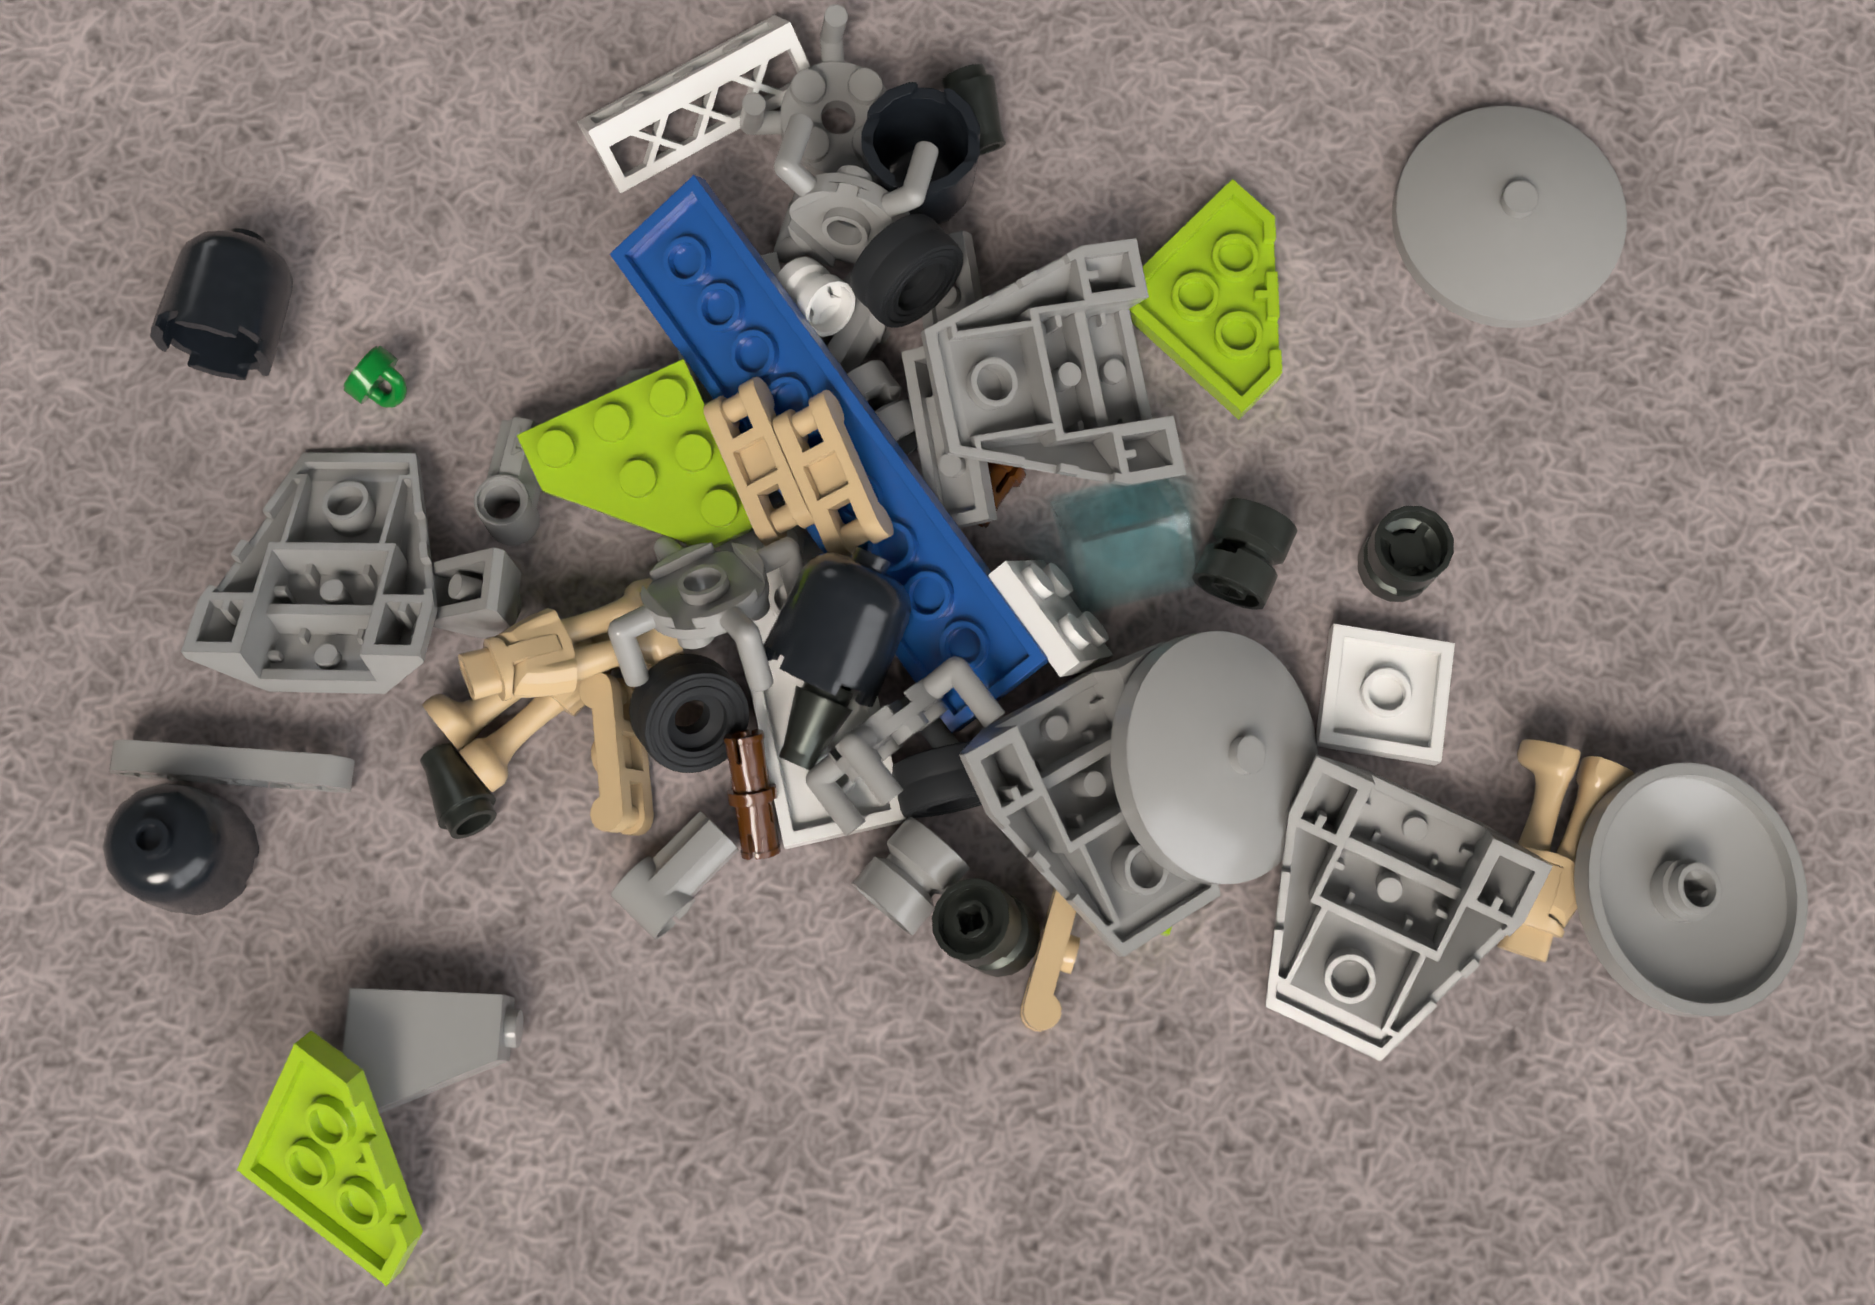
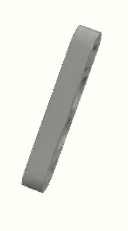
M116 740L113 742L109 773L137 779L207 783L208 778H210V784L268 787L269 782H271L270 788L345 793L351 792L355 760L344 756L323 753Z

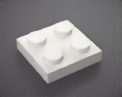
M1044 560L1005 561L988 575L1048 658L1047 660L1060 677L1090 671L1100 667L1114 656L1105 645V642L1109 639L1106 630L1093 614L1088 611L1084 613L1080 611L1069 596L1073 591L1070 581L1055 564L1050 562L1047 565Z
M1333 624L1329 629L1316 729L1317 747L1433 766L1441 763L1455 643Z

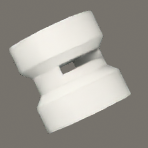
M808 257L796 258L787 263L777 275L779 282L819 336L825 337L837 333L850 320L855 309L856 300L852 288L839 277L831 275L824 266L814 259Z

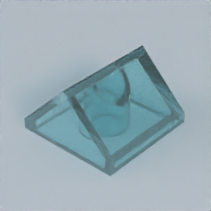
M1168 479L1130 486L1115 485L1050 502L1082 613L1085 611L1094 613L1197 586L1192 579L1196 566L1189 511Z

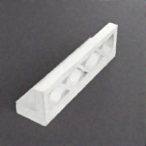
M773 15L577 121L588 143L596 149L619 193H623L740 128L741 110L730 116L712 110L720 86L732 80L749 86L747 94L752 92L759 93V90L770 93L763 98L766 102L765 111H772L781 106L785 92L791 82L779 89L763 84L762 80L768 61L787 50L797 73L809 68L810 64L791 23ZM755 68L751 79L740 76ZM705 95L702 106L691 103ZM680 108L699 113L693 136L677 142L662 137L670 113ZM710 117L720 120L706 128ZM655 122L652 133L641 130ZM630 135L649 141L643 163L623 174L610 146ZM659 145L669 147L668 150L657 155Z

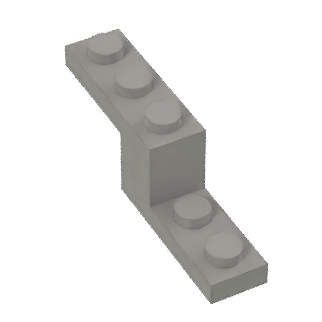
M964 230L948 234L958 244L963 253L962 269L948 294L937 306L922 317L924 329L983 298L972 234ZM921 346L902 351L923 479L959 528L998 520L988 462L950 456L945 453L924 347Z

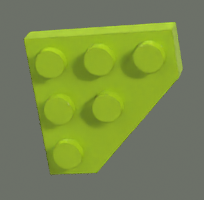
M1232 179L1142 266L1149 297L1129 310L1132 323L1232 415L1240 420L1279 381L1283 372L1282 351L1279 350L1278 334L1280 308L1278 272L1275 270V216Z
M684 359L517 435L542 491L546 494L579 504L645 530L674 538L689 546L712 542L713 547L717 548L753 531V527L706 421L703 411L705 403Z
M311 1030L294 1043L237 1171L381 1283L388 1286L403 1270L423 1230L363 1069Z

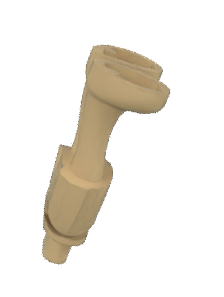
M647 578L633 581L625 589L624 596L618 600L572 617L560 619L555 610L550 608L544 609L515 623L495 637L491 636L484 639L482 649L459 654V666L471 698L477 700L498 694L502 701L511 700L512 693L514 698L554 696L576 691L578 681L620 667L610 640L579 648H574L573 645L607 633L611 621L643 606L640 595L642 585L647 589L652 579ZM655 629L637 637L648 670L666 658L684 654L677 638L661 634Z
M607 632L573 645V647H584L608 641L610 638ZM612 669L607 670V671H604V672H602V673H606V674H609V675H610V673L612 672ZM580 680L577 682L576 691L554 696L535 697L524 709L497 731L486 738L475 739L491 721L521 698H514L512 693L511 700L502 701L498 694L477 700L470 699L465 702H457L444 694H436L421 704L491 792L505 784L508 778L507 766L517 749L531 735L562 711L575 717L586 706L581 701L579 694L582 682Z
M1524 739L1521 740L1517 757L1521 766L1530 770L1535 775V793L1532 807L1518 844L1550 862L1553 867L1525 922L1510 937L1506 935L1497 944V947L1537 961L1546 962L1553 937L1563 938L1564 928L1577 910L1574 868L1580 836L1586 821L1601 798L1626 778L1633 775L1634 772L1605 758L1596 756L1584 757L1581 760L1576 777L1579 787L1574 808L1557 852L1553 853L1550 852L1558 815L1568 785L1577 769L1581 752L1564 745Z

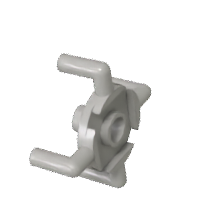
M838 4L830 5L824 14L820 33L822 63L813 65L795 74L783 97L781 110L765 111V99L762 95L755 92L745 95L741 107L740 128L748 135L780 134L783 139L788 122L793 114L801 113L811 118L813 128L801 164L807 167V170L814 175L837 173L838 169L845 165H855L863 168L861 132L867 120V112L870 106L887 91L877 72L870 68H862L858 65L844 62L843 35L848 13L843 6ZM832 108L842 109L850 115L853 127L844 134L831 133L822 124V114Z
M793 114L788 122L774 162L776 175L794 191L774 247V252H777L778 260L784 263L808 255L814 260L833 268L836 260L855 265L862 251L877 234L896 220L910 215L908 211L922 205L939 153L938 148L927 141L918 142L915 145L903 186L891 192L872 182L871 175L863 168L855 165L842 166L838 169L837 173H822L813 176L800 164L813 128V121L805 114Z
M668 536L658 538L654 545L658 563L650 571L652 582L647 589L642 585L640 593L643 606L614 619L608 626V635L626 685L638 687L648 681L649 673L637 637L655 629L661 634L677 638L678 644L685 649L705 647L713 641L715 636L728 633L735 640L749 688L756 692L770 688L774 682L759 629L753 621L763 618L770 610L768 599L770 589L767 573L780 568L787 596L790 593L800 571L804 567L797 541L793 538L785 537L757 551L743 544L731 543L734 551L732 552L715 551L712 542L683 548L674 538Z
M958 656L948 658L925 678L904 691L903 693L906 696L902 700H896L889 706L886 704L857 728L845 734L840 742L834 746L835 749L831 750L828 756L808 771L806 775L807 786L845 836H848L860 827L866 820L836 781L845 773L852 782L861 777L882 806L901 793L903 788L883 764V761L903 746V742L919 731L932 748L959 743L940 718L949 710L942 701L943 695L952 688L957 691L984 728L1005 713L963 658Z

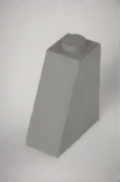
M349 988L343 1054L363 1069L380 1114L510 1061L511 1048H519L521 1044L523 1012L521 1009H514L515 997L503 994Z

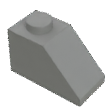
M492 547L432 562L438 608L433 627L477 638L496 636L516 623L522 607V599L519 594L522 572L505 550Z

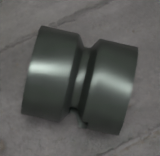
M1241 498L1227 499L1212 531L1217 543L1206 545L1192 579L1205 592L1238 607L1252 610L1263 609L1278 577L1272 566L1283 564L1298 530L1289 518L1266 505Z
M1403 506L1392 510L1368 536L1358 554V573L1364 586L1375 596L1388 602H1405L1418 597L1448 567L1454 553V539L1448 524L1436 512L1422 506Z
M978 878L960 880L948 887L937 900L932 915L933 935L942 950L950 957L968 964L982 973L995 977L1013 975L1025 968L1035 956L1040 941L1039 923L1033 911L1022 901L1006 893L998 886Z

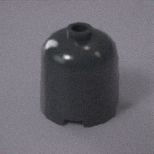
M907 82L887 90L870 106L867 112V120L861 132L863 169L871 175L872 182L891 192L903 186L915 145L921 141L934 144L938 148L939 153L925 200L922 205L908 212L910 215L925 214L939 225L949 221L965 205L971 192L980 156V125L971 106L954 90L946 88L942 92L934 88H918L916 82Z
M234 228L231 231H207L186 242L179 253L151 327V339L164 352L169 349L171 344L175 348L189 354L187 366L195 370L236 380H246L249 370H257L262 376H268L275 358L292 294L293 277L283 257L266 244L263 237L253 231Z
M856 546L852 557L829 552L818 554L810 559L800 571L763 644L767 659L769 661L772 659L778 660L779 656L782 655L784 659L779 668L782 671L833 695H837L840 688L849 692L853 688L859 691L855 699L858 704L873 707L905 632L911 613L910 597L904 586L892 576L886 574L891 562Z
M167 783L139 790L121 803L107 824L103 843L107 869L125 892L145 903L170 912L198 916L223 909L244 892L246 888L245 883L253 871L254 860L258 857L260 849L255 826L241 807L208 791L191 786Z

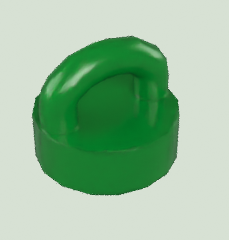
M381 345L373 347L362 358L343 385L345 387L344 391L360 404H363L370 398L376 404L385 408L397 407L406 397L407 386L403 376L394 368L398 359ZM384 380L390 383L391 393H386L379 388Z

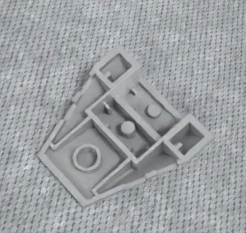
M1137 238L1082 245L1048 265L1025 275L1016 282L990 296L988 295L920 332L946 455L1124 486L1186 475L1174 415L1152 419L1129 309L1149 297Z
M302 453L262 509L266 519L249 542L241 539L232 551L231 556L235 562L217 587L209 584L198 599L181 649V653L186 659L268 692L386 694L422 665L426 657L438 608L421 467L417 454Z
M1166 642L1155 644L1076 676L983 728L959 754L986 814L1109 948L1120 957H1125L1221 896L1219 884H1202L1182 879L1160 866L1146 853L1129 829L1118 803L1113 784L1110 747L1113 721L1119 699L1125 685L1138 665L1153 650Z
M1316 755L1288 813L1265 1007L1374 1059L1382 1061L1437 1007V1002L1459 980L1470 976L1481 965L1479 961L1506 935L1510 937L1525 922L1553 865L1471 817L1376 773Z

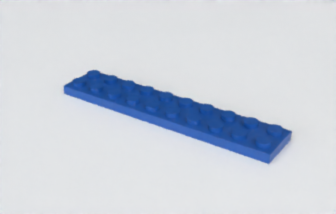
M693 175L610 253L611 257L713 400L719 396H724L727 399L739 393V385L758 376L771 391L775 404L774 411L776 416L789 409L798 412L809 406V398L824 390L831 391L843 410L845 427L877 500L888 513L894 529L892 536L876 544L868 540L858 547L890 561L891 563L886 574L899 581L910 597L911 613L909 622L895 655L915 683L925 678L948 658L954 656L961 657L968 663L998 702L1048 663L1047 656L988 575L991 571L812 325L804 317L796 303L704 178ZM748 416L739 420L741 434L753 428ZM818 429L808 434L810 449L824 442ZM851 503L837 509L845 525L857 519ZM815 523L807 527L806 530L821 551L828 553ZM954 688L943 695L942 701L949 710L940 718L951 733L961 731L977 718Z

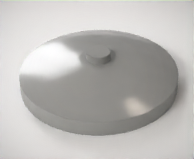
M1491 106L1468 111L1447 120L1430 132L1418 144L1410 155L1395 188L1392 203V226L1396 246L1407 270L1417 284L1437 303L1465 319L1480 324L1504 328H1525L1549 323L1570 314L1587 302L1604 284L1615 268L1624 246L1627 230V211L1623 190L1613 167L1602 151L1581 131L1553 115L1538 110L1516 106Z
M1209 631L1180 636L1153 650L1138 665L1125 685L1114 716L1110 747L1111 770L1117 800L1129 829L1138 843L1152 859L1170 873L1182 879L1202 884H1237L1247 882L1264 875L1283 861L1289 809L1315 756L1318 755L1313 721L1307 703L1293 676L1282 662L1264 646L1248 637L1228 631Z
M1697 763L1668 764L1650 768L1626 778L1601 798L1586 821L1580 836L1574 868L1577 908L1585 935L1594 953L1611 977L1623 989L1646 1005L1668 1014L1683 1017H1712L1730 1015L1751 1008L1774 992L1783 982L1798 957L1806 930L1808 914L1806 877L1799 852L1788 828L1771 804L1758 791L1735 775L1716 767Z

